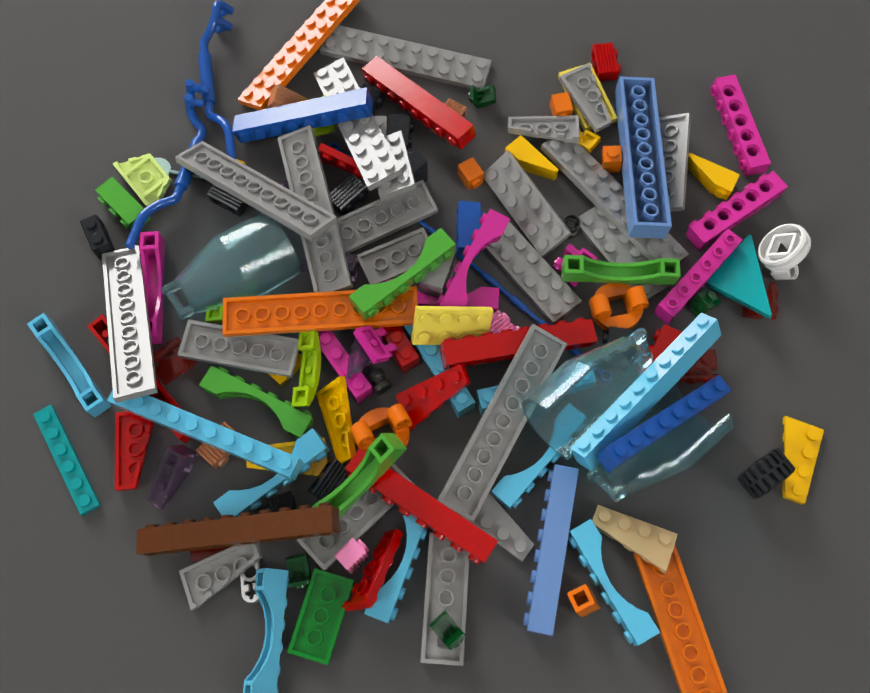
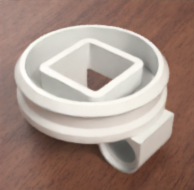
M784 224L778 226L762 239L758 249L759 260L767 269L771 270L770 274L775 280L796 279L799 273L797 264L808 254L811 247V238L800 225ZM780 243L788 249V252L777 253Z

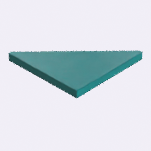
M749 234L708 279L706 286L771 319L772 313L752 235Z

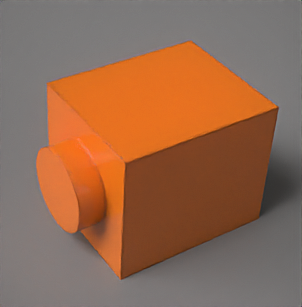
M569 92L551 95L549 105L552 116H572L573 107Z
M621 145L603 146L601 164L608 173H616L621 170Z
M473 157L458 165L457 175L468 190L477 188L484 182V172Z
M587 584L567 593L575 612L581 618L600 609L591 588Z

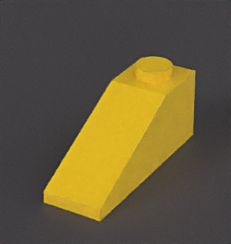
M521 135L505 148V152L507 150L510 151L524 171L553 181L557 179L559 169Z
M690 152L688 154L687 169L709 193L717 198L727 200L740 174Z

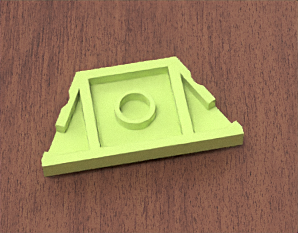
M150 153L140 157L129 158L127 162L119 163L117 161L113 163L146 207L162 199L172 182L171 178Z

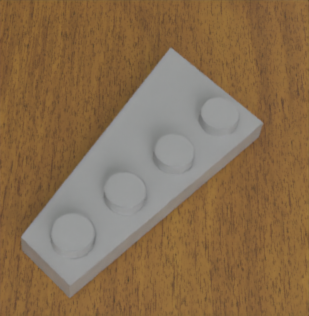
M590 62L559 77L560 83L566 92H569V96L595 133L611 125V119L605 103L602 101L600 89L597 88L596 78L592 74Z
M579 115L508 117V134L579 143Z

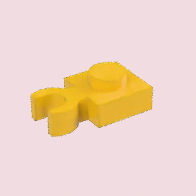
M579 128V143L577 144L587 150L588 153H591L600 143L601 137L587 129L581 132Z

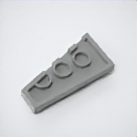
M490 492L474 522L465 518L498 540L497 544L521 562H523L534 546V543Z
M259 545L232 546L179 570L191 611H195L263 557Z

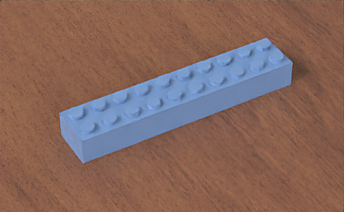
M620 76L615 88L619 143L622 152V174L628 237L665 239L672 227L655 80L654 78Z

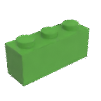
M111 177L95 190L99 195L97 199L104 207L106 205L110 207L108 210L115 218L118 216L121 218L120 223L126 229H132L137 216L144 208ZM151 217L146 220L145 224L151 220Z

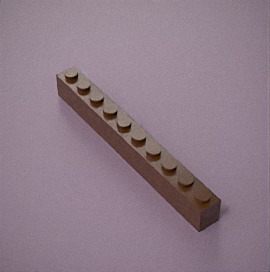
M319 503V507L312 508L311 505H301L297 510H292L289 507L279 508V512L261 510L256 515H253L251 512L240 513V517L221 515V519L204 517L199 522L187 519L183 520L182 524H177V522H165L164 526L147 524L146 528L137 529L136 554L153 556L340 534L339 508L332 506V503Z

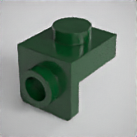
M470 85L469 100L477 109L495 104L496 88L494 85L476 89L474 85Z
M709 288L698 293L687 303V307L697 318L700 313L705 314L716 308L721 301Z
M307 553L286 557L287 570H289V588L295 587V589L306 587L311 580Z
M443 611L429 624L449 650L458 647L466 637L465 633L446 611Z

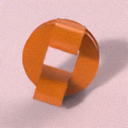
M607 283L601 286L594 296L590 298L589 305L592 318L596 324L608 331L610 326L625 329L635 327L642 316L643 309L648 307L649 302L644 287L641 285L631 287L624 283ZM622 298L627 314L610 317L612 310L609 301Z
M395 404L390 408L382 407L370 410L351 426L350 431L358 448L367 452L368 447L375 441L372 431L389 424L393 433L397 435L406 447L410 438L409 427L412 426V421L403 405Z

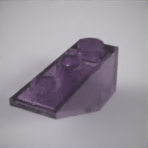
M357 339L354 340L349 349L348 378L354 373L359 375L365 366L367 367L372 362Z

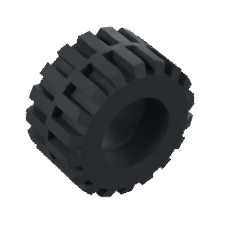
M776 448L739 474L737 480L750 496L756 499L762 497L787 479L794 472L795 467L782 451Z

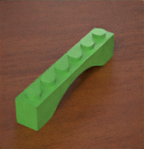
M442 228L438 229L426 238L420 257L409 270L387 282L364 284L349 295L352 306L364 320L374 317L378 314L379 309L390 305L399 294H405L411 285L415 282H421L427 273L438 269L443 261L450 260L456 252L455 242Z
M564 255L561 264V279L565 282L675 285L681 277L680 259L659 258L635 263H613L591 259L583 255Z
M211 365L199 384L203 391L218 399L242 397L262 403L277 415L286 434L296 439L310 431L315 423L312 414L307 410L302 409L299 411L295 407H291V402L287 400L282 402L278 400L279 397L271 392L267 394L262 392V388L254 383L249 385L245 383V379L242 377L229 375V371L223 367L215 368Z
M381 433L368 447L362 462L338 488L314 504L312 508L319 507V503H332V506L339 508V517L341 518L407 448L395 433Z

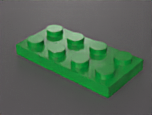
M314 568L287 653L329 665L346 611L342 606L345 601H349L355 580Z

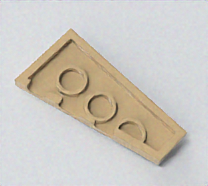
M597 506L592 521L598 531L612 540L618 541L630 552L633 551L638 554L644 561L659 568V571L662 573H666L677 533L606 507Z

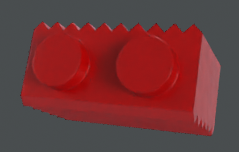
M612 42L593 44L591 59L599 81L617 80L618 74L621 73V64L617 63L618 50L614 49Z

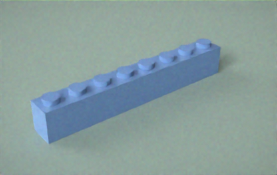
M555 464L552 470L549 469L547 481L550 482V487L545 490L544 501H547L546 509H542L540 521H544L543 529H539L537 535L540 547L539 550H535L533 562H537L536 571L532 570L530 577L533 589L532 592L528 591L526 604H530L529 613H525L523 619V626H526V631L553 636L579 472L577 468Z

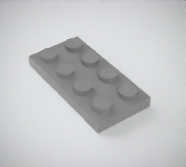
M402 131L384 136L403 174L377 187L382 201L417 189Z
M424 227L356 255L369 284L386 282V280L395 279L415 264L424 248L425 240L428 238Z

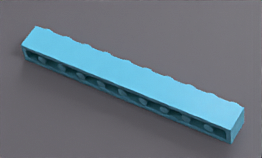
M704 313L698 315L570 448L577 463L591 472L598 466L600 462L596 455L606 446L630 432L722 335L717 319Z
M112 390L107 399L108 402L116 407L293 481L296 480L304 463L299 457L148 395L116 403L113 399Z

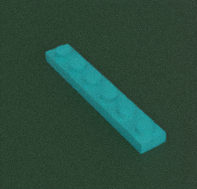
M49 405L34 413L35 420L80 515L84 516L102 506L55 407Z

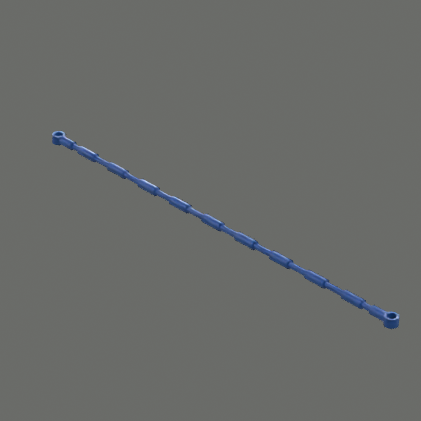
M332 142L329 144V147H336L335 150L344 153L339 148L338 143ZM423 220L418 222L424 228H426L428 230L427 232L431 235L437 231L434 227H430ZM473 262L470 264L486 282L494 288H499V291L508 297L512 304L523 313H527L538 323L537 325L547 323L531 312L528 306L515 295L512 296L490 274L481 270ZM579 349L568 350L580 361L586 364L591 363L593 372L599 376V380L602 383H608L611 380L612 374L610 371L603 370L596 363L591 362ZM606 374L609 379H604L602 375Z

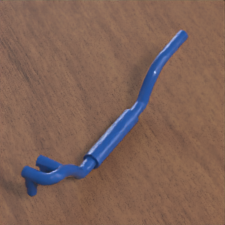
M218 0L213 4L210 21L201 37L199 45L200 82L202 86L210 88L208 94L202 93V100L204 101L207 118L219 124L224 131L227 155L236 159L232 127L224 117L214 112L216 100L212 59L208 50V44L214 32L220 34L223 31H230L233 24L221 17L227 14L231 15L234 12V7Z
M187 79L185 81L186 94L184 95L185 110L190 122L198 130L196 137L190 143L189 148L201 141L204 142L207 132L205 125L195 113L194 106H204L203 100L195 98V92L208 94L210 88ZM181 166L174 183L175 190L173 194L151 203L139 213L126 241V248L131 250L135 248L146 220L154 212L180 201L184 191L188 189L194 174L192 171Z

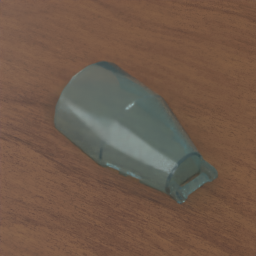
M258 212L215 235L172 282L161 288V291L175 307L179 319L184 320L196 313L218 309L219 306H223V298L262 296L299 275L301 267L290 241L278 222L266 214ZM175 291H180L188 306L185 308L182 306L174 293Z
M638 328L629 337H620L566 360L524 399L522 408L530 425L553 450L565 459L569 460L573 456L570 448L653 362L654 358L649 351L646 340L648 336L646 329Z
M677 384L657 402L634 428L683 398ZM698 414L610 473H607L602 464L599 463L592 472H588L587 479L592 483L595 482L605 490L614 502H618L624 496L688 470L733 429L732 416L727 414L716 425H713ZM603 475L612 484V486L602 478Z

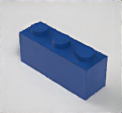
M458 202L456 211V257H465L462 254L467 245L471 246L473 240L470 238L474 230H479L481 227L479 221L484 213L481 210V202Z

